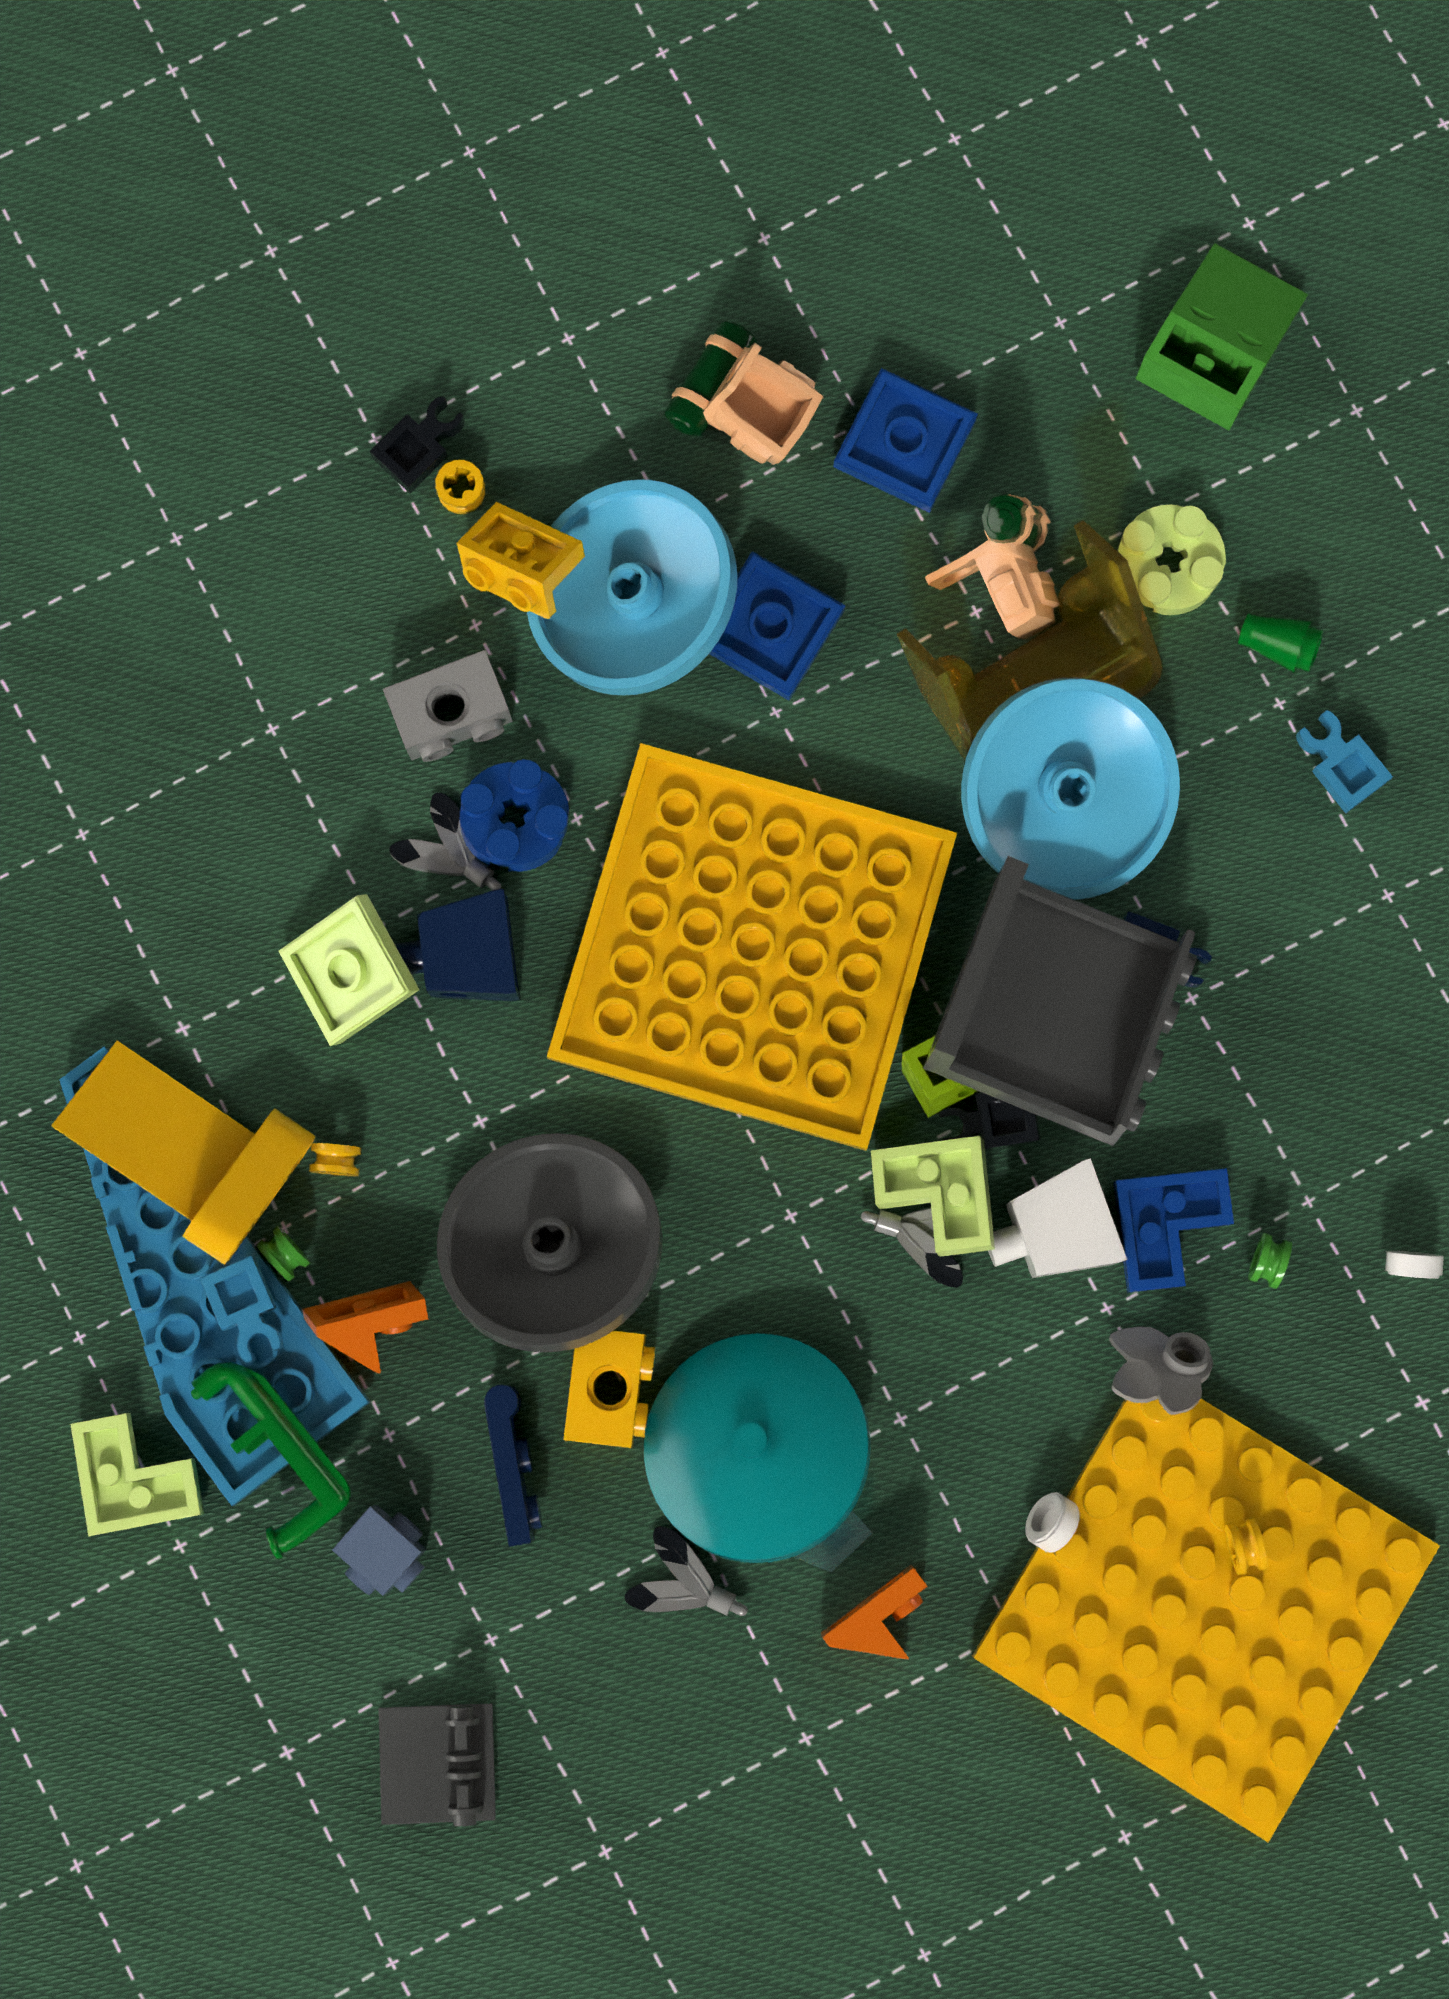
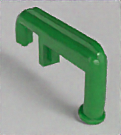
M225 1362L206 1369L191 1382L194 1387L191 1391L192 1397L196 1400L202 1397L205 1401L210 1400L224 1387L229 1385L258 1421L230 1444L237 1454L246 1451L250 1455L270 1439L316 1498L276 1529L271 1526L267 1527V1540L276 1559H282L283 1553L307 1540L347 1506L351 1497V1489L347 1480L263 1375L245 1366L233 1362Z

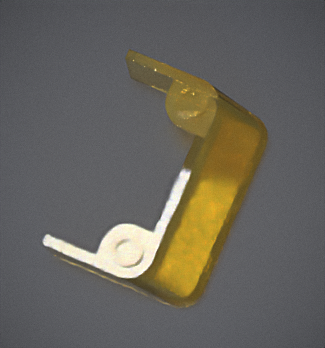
M1084 520L1075 524L1074 528L1088 567L1069 578L1059 592L1058 609L1063 621L974 675L971 667L959 656L946 655L935 660L906 628L897 633L922 696L964 761H966L976 734L986 719L1008 698L1031 685L1058 678H1085L1111 684L1139 699L1149 693L1161 677L1162 662L1128 561Z

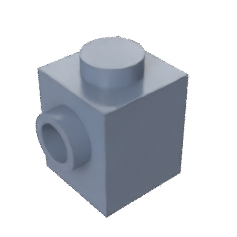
M373 1505L366 1510L332 1551L350 1566L345 1575L358 1588L368 1595H371L376 1589L384 1596L394 1587L403 1593L425 1568L418 1559L427 1549L418 1542L423 1535L422 1531L407 1517L397 1512L392 1518L378 1505Z

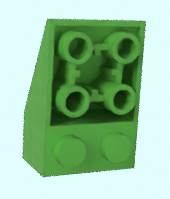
M1214 243L1145 354L1136 380L1221 427L1230 430L1308 294Z

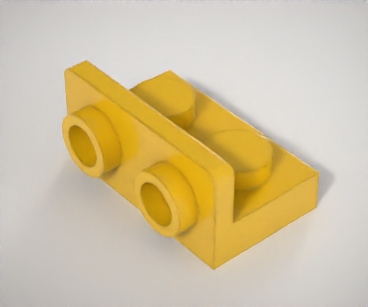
M498 502L457 542L464 577L474 588L480 591H489L510 601L519 610L524 612L531 611L545 619H550L556 612L552 591L585 557L582 541Z

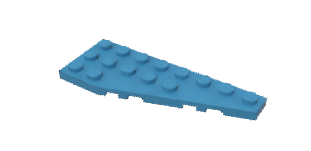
M102 1047L59 1079L67 1104L108 1053L109 1049L107 1047ZM83 1148L92 1175L90 1179L96 1198L99 1199L108 1226L106 1230L132 1311L135 1312L145 1343L143 1347L149 1366L153 1369L161 1394L159 1398L164 1414L230 1505L234 1506L288 1466L289 1463L270 1439L250 1455L246 1451L237 1454L230 1444L258 1421L229 1385L208 1401H205L202 1397L198 1400L194 1399L191 1395V1391L194 1389L191 1382L206 1369L218 1363L233 1362L263 1375L317 1443L371 1401L330 1346L319 1339L306 1323L302 1308L248 1236L228 1263L223 1265L183 1238V1234L191 1220ZM253 1255L256 1257L277 1308L262 1314L265 1323L274 1326L280 1332L283 1338V1349L274 1351L268 1337L264 1334H259L251 1342V1349L255 1354L256 1361L246 1363L240 1357L237 1350V1339L240 1334L238 1326L221 1331L199 1278Z

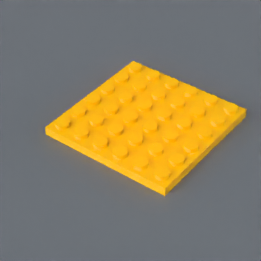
M640 743L547 1058L867 1151L957 832Z
M1124 1399L1066 1497L1074 1502L1080 1511V1519L1074 1535L1063 1548L1056 1552L1048 1553L1036 1547L972 1657L1269 1843L1440 1545L1203 1399H1200L1193 1409L1175 1415H1170L1165 1411L1158 1399L1148 1403H1134ZM1255 1518L1264 1540L1268 1567L1267 1569L1259 1570L1257 1566L1251 1565L1247 1568L1245 1574L1238 1575L1229 1554L1225 1536V1524L1234 1523L1239 1528L1245 1525L1246 1519Z

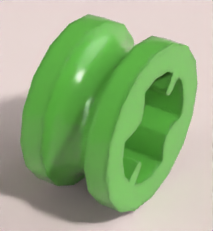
M276 1226L272 1230L273 1238L270 1241L265 1242L261 1240L256 1245L271 1265L290 1282L295 1278L294 1270L296 1267L303 1266L306 1268L311 1262L288 1234L279 1226Z
M1263 1233L1251 1261L1248 1280L1257 1282L1262 1278L1267 1280L1268 1287L1277 1289L1289 1263L1292 1242L1283 1240L1282 1243L1278 1244L1272 1240V1235Z

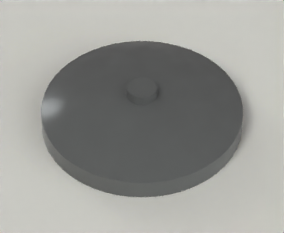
M561 1133L534 1135L515 1140L501 1146L478 1161L463 1176L451 1193L444 1207L437 1234V1258L441 1277L448 1293L462 1315L477 1330L494 1341L511 1348L531 1352H559L585 1346L606 1336L623 1324L641 1305L650 1291L659 1269L663 1246L662 1225L658 1208L649 1186L638 1170L624 1156L601 1142L582 1136Z

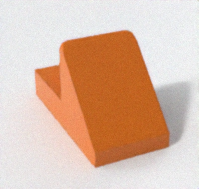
M410 1281L302 1309L304 1320L319 1339L377 1374L381 1373L374 1333L380 1332L388 1335L402 1333L412 1327V1323L428 1319L425 1298Z
M909 1565L822 1631L821 1636L829 1647L909 1659L882 1621L889 1615H892L897 1622L910 1614L923 1603V1599L918 1593L924 1590L927 1585L914 1567Z

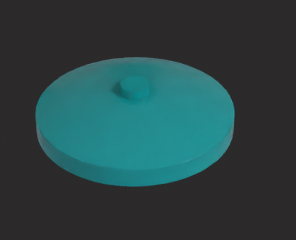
M757 1333L729 1337L704 1347L690 1356L671 1374L660 1389L648 1416L644 1438V1463L648 1482L657 1504L668 1520L686 1538L700 1548L729 1560L748 1563L774 1562L800 1555L814 1548L834 1533L847 1519L863 1491L871 1455L868 1420L863 1405L846 1376L831 1360L816 1349L800 1341L773 1334Z

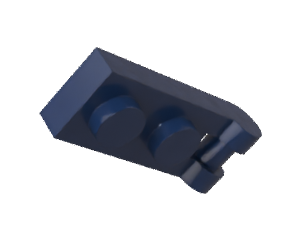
M497 1385L487 1392L484 1398V1407L508 1545L512 1547L535 1541L534 1530L543 1528L537 1494L527 1496L524 1473L533 1472L528 1439H517L514 1416L520 1411L522 1398L514 1387Z

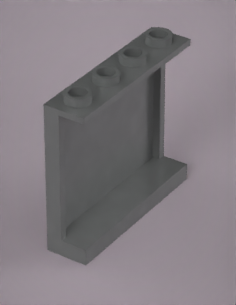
M1008 856L994 881L923 1069L1114 1146L1126 1130L1131 1132L1136 1130L1144 1113L1147 1101L1139 1098V1094L1144 1081L1151 1083L1161 1064L1164 1052L1156 1049V1045L1161 1032L1168 1034L1178 1015L1180 1003L1172 999L1177 985H1186L1195 966L1197 955L1190 953L1189 950L1196 932L1188 929L1179 942L1163 937L1024 880L1023 878L1029 864Z

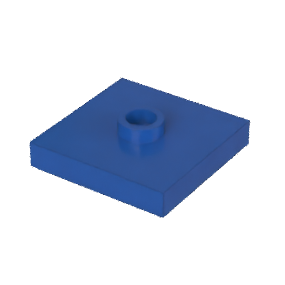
M881 368L834 460L833 467L930 513L977 420L978 414Z
M752 551L737 575L735 604L729 622L719 641L709 654L790 701L844 613L845 605Z

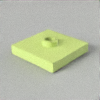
M367 894L355 896L279 950L283 961L330 1046L341 1044L419 991L415 980Z

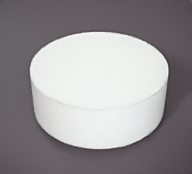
M1387 1251L1385 1271H1388L1390 1275L1438 1279L1439 1276L1443 1275L1444 1256L1420 1252Z
M1053 1492L1045 1495L1037 1501L1027 1517L1025 1527L1027 1539L1045 1552L1052 1553L1060 1550L1070 1541L1077 1529L1080 1519L1078 1506L1060 1493Z

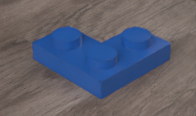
M1227 1168L1124 1179L1113 1182L1120 1241L1127 1260L1123 1261L1127 1293L1186 1286L1179 1231L1234 1224Z

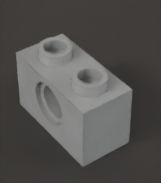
M486 650L383 689L405 749L412 761L420 757L423 762L438 760L453 752L452 745L473 738L474 742L490 740L504 732V725L513 722ZM458 700L465 705L464 711L458 719L446 722L436 717L437 709L443 702Z

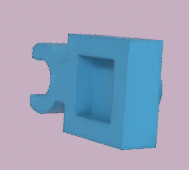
M1326 710L1318 718L1320 724L1326 729L1327 737L1325 739H1315L1305 727L1296 734V739L1304 751L1321 757L1323 762L1317 765L1312 772L1346 814L1385 785L1393 776L1359 734L1348 743H1345L1341 738V724L1338 718L1332 712Z
M248 1256L199 1278L221 1331L238 1326L240 1334L237 1339V1350L240 1357L246 1363L256 1361L255 1354L251 1349V1342L259 1334H264L268 1337L274 1351L283 1349V1338L280 1332L274 1326L265 1323L262 1314L277 1308L255 1256Z

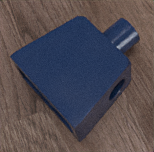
M504 889L490 891L418 914L420 940L394 943L410 973H424L426 991L431 997L498 1001L520 1000L509 903Z

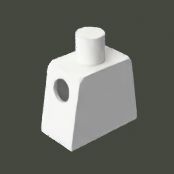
M1091 1158L1074 1165L1008 1202L1006 1206L1013 1225L994 1231L995 1250H988L995 1267L1024 1257L1032 1278L1109 1266L1127 1260Z

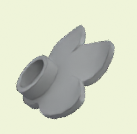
M1140 1326L1121 1329L1110 1334V1343L1127 1361L1113 1379L1112 1391L1134 1403H1148L1158 1399L1161 1406L1170 1415L1187 1412L1198 1404L1202 1396L1201 1383L1207 1380L1213 1367L1210 1348L1201 1337L1188 1332H1180L1167 1337L1152 1327Z

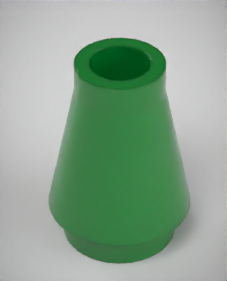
M1248 613L1240 632L1238 644L1256 651L1293 673L1297 669L1310 672L1324 631L1312 627V621L1262 617Z

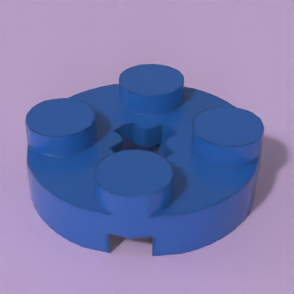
M522 759L515 763L506 762L494 765L479 773L464 788L461 794L459 817L461 834L468 849L480 861L488 865L491 862L497 866L508 867V871L522 872L545 864L560 849L568 827V801L556 779L549 773L541 770L537 763ZM509 806L522 807L527 811L524 815L525 825L516 828L512 822L503 824L499 818L505 815V808Z

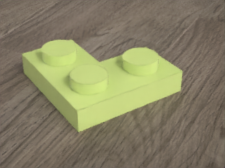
M981 1136L871 1150L875 1205L879 1209L931 1203L935 1252L940 1257L995 1250L985 1145Z
M131 1413L70 1424L88 1536L204 1514L195 1458L139 1468Z

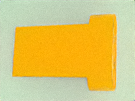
M119 1041L114 1043L51 1125L63 1135L191 1220L183 1234V1238L223 1265H226L316 1138L314 1134L276 1108L272 1110L254 1134Z

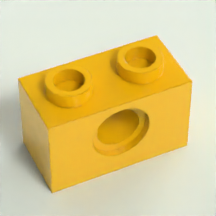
M612 1331L597 1341L574 1348L563 1440L633 1448L634 1436L645 1438L649 1404L638 1403L641 1380L652 1381L655 1347L645 1346V1334ZM609 1371L621 1374L627 1384L626 1395L619 1403L614 1405H608L600 1401L595 1392L597 1379L603 1373Z

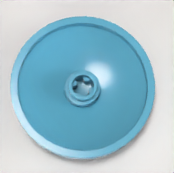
M654 480L621 481L598 488L583 496L553 522L552 528L582 541L585 557L552 591L556 612L550 619H545L531 611L527 612L529 626L535 641L546 658L558 670L574 682L596 692L609 695H637L663 688L679 680L698 666L712 651L725 631L733 611L737 592V565L733 547L723 526L697 498L674 485Z
M1075 677L1046 680L1031 685L1017 692L998 706L981 726L971 744L966 757L961 783V800L966 826L972 841L986 862L997 873H999L1008 856L1025 862L1029 865L1023 878L1024 880L1073 900L1086 899L1108 893L1121 887L1143 871L1160 851L1170 833L1175 820L1180 795V776L1175 750L1166 730L1155 714L1139 699L1121 688L1096 680Z

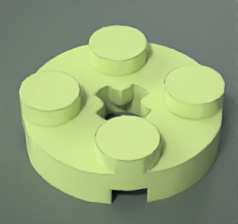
M1171 504L1156 506L1136 516L1125 528L1115 556L1117 579L1129 598L1136 603L1139 601L1144 606L1153 608L1152 612L1162 615L1187 613L1201 606L1220 583L1226 563L1225 547L1217 528L1198 507H1182ZM1171 547L1174 552H1180L1183 555L1184 559L1179 563L1178 572H1171L1168 565L1158 566L1156 558L1162 556L1163 548Z

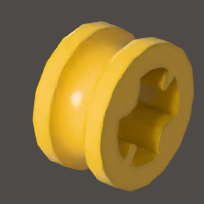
M453 460L446 463L438 471L435 487L441 504L448 511L456 514H468L475 511L482 504L485 497V483L480 470L473 463L466 460ZM459 476H467L469 486L475 485L474 490H465L462 498H454L452 489H446L447 485L456 484Z
M312 1143L311 1151L315 1152L316 1161L309 1165V1172L337 1176H359L360 1169L355 1167L354 1160L357 1156L361 1155L362 1148L341 1144Z
M1255 1518L1246 1519L1245 1525L1239 1528L1234 1523L1225 1524L1227 1546L1237 1574H1245L1247 1568L1251 1565L1257 1566L1259 1570L1267 1569L1266 1548Z

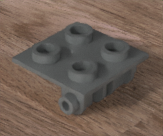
M493 1703L379 1707L381 1825L453 1822V1826L476 1825V1821L496 1820Z

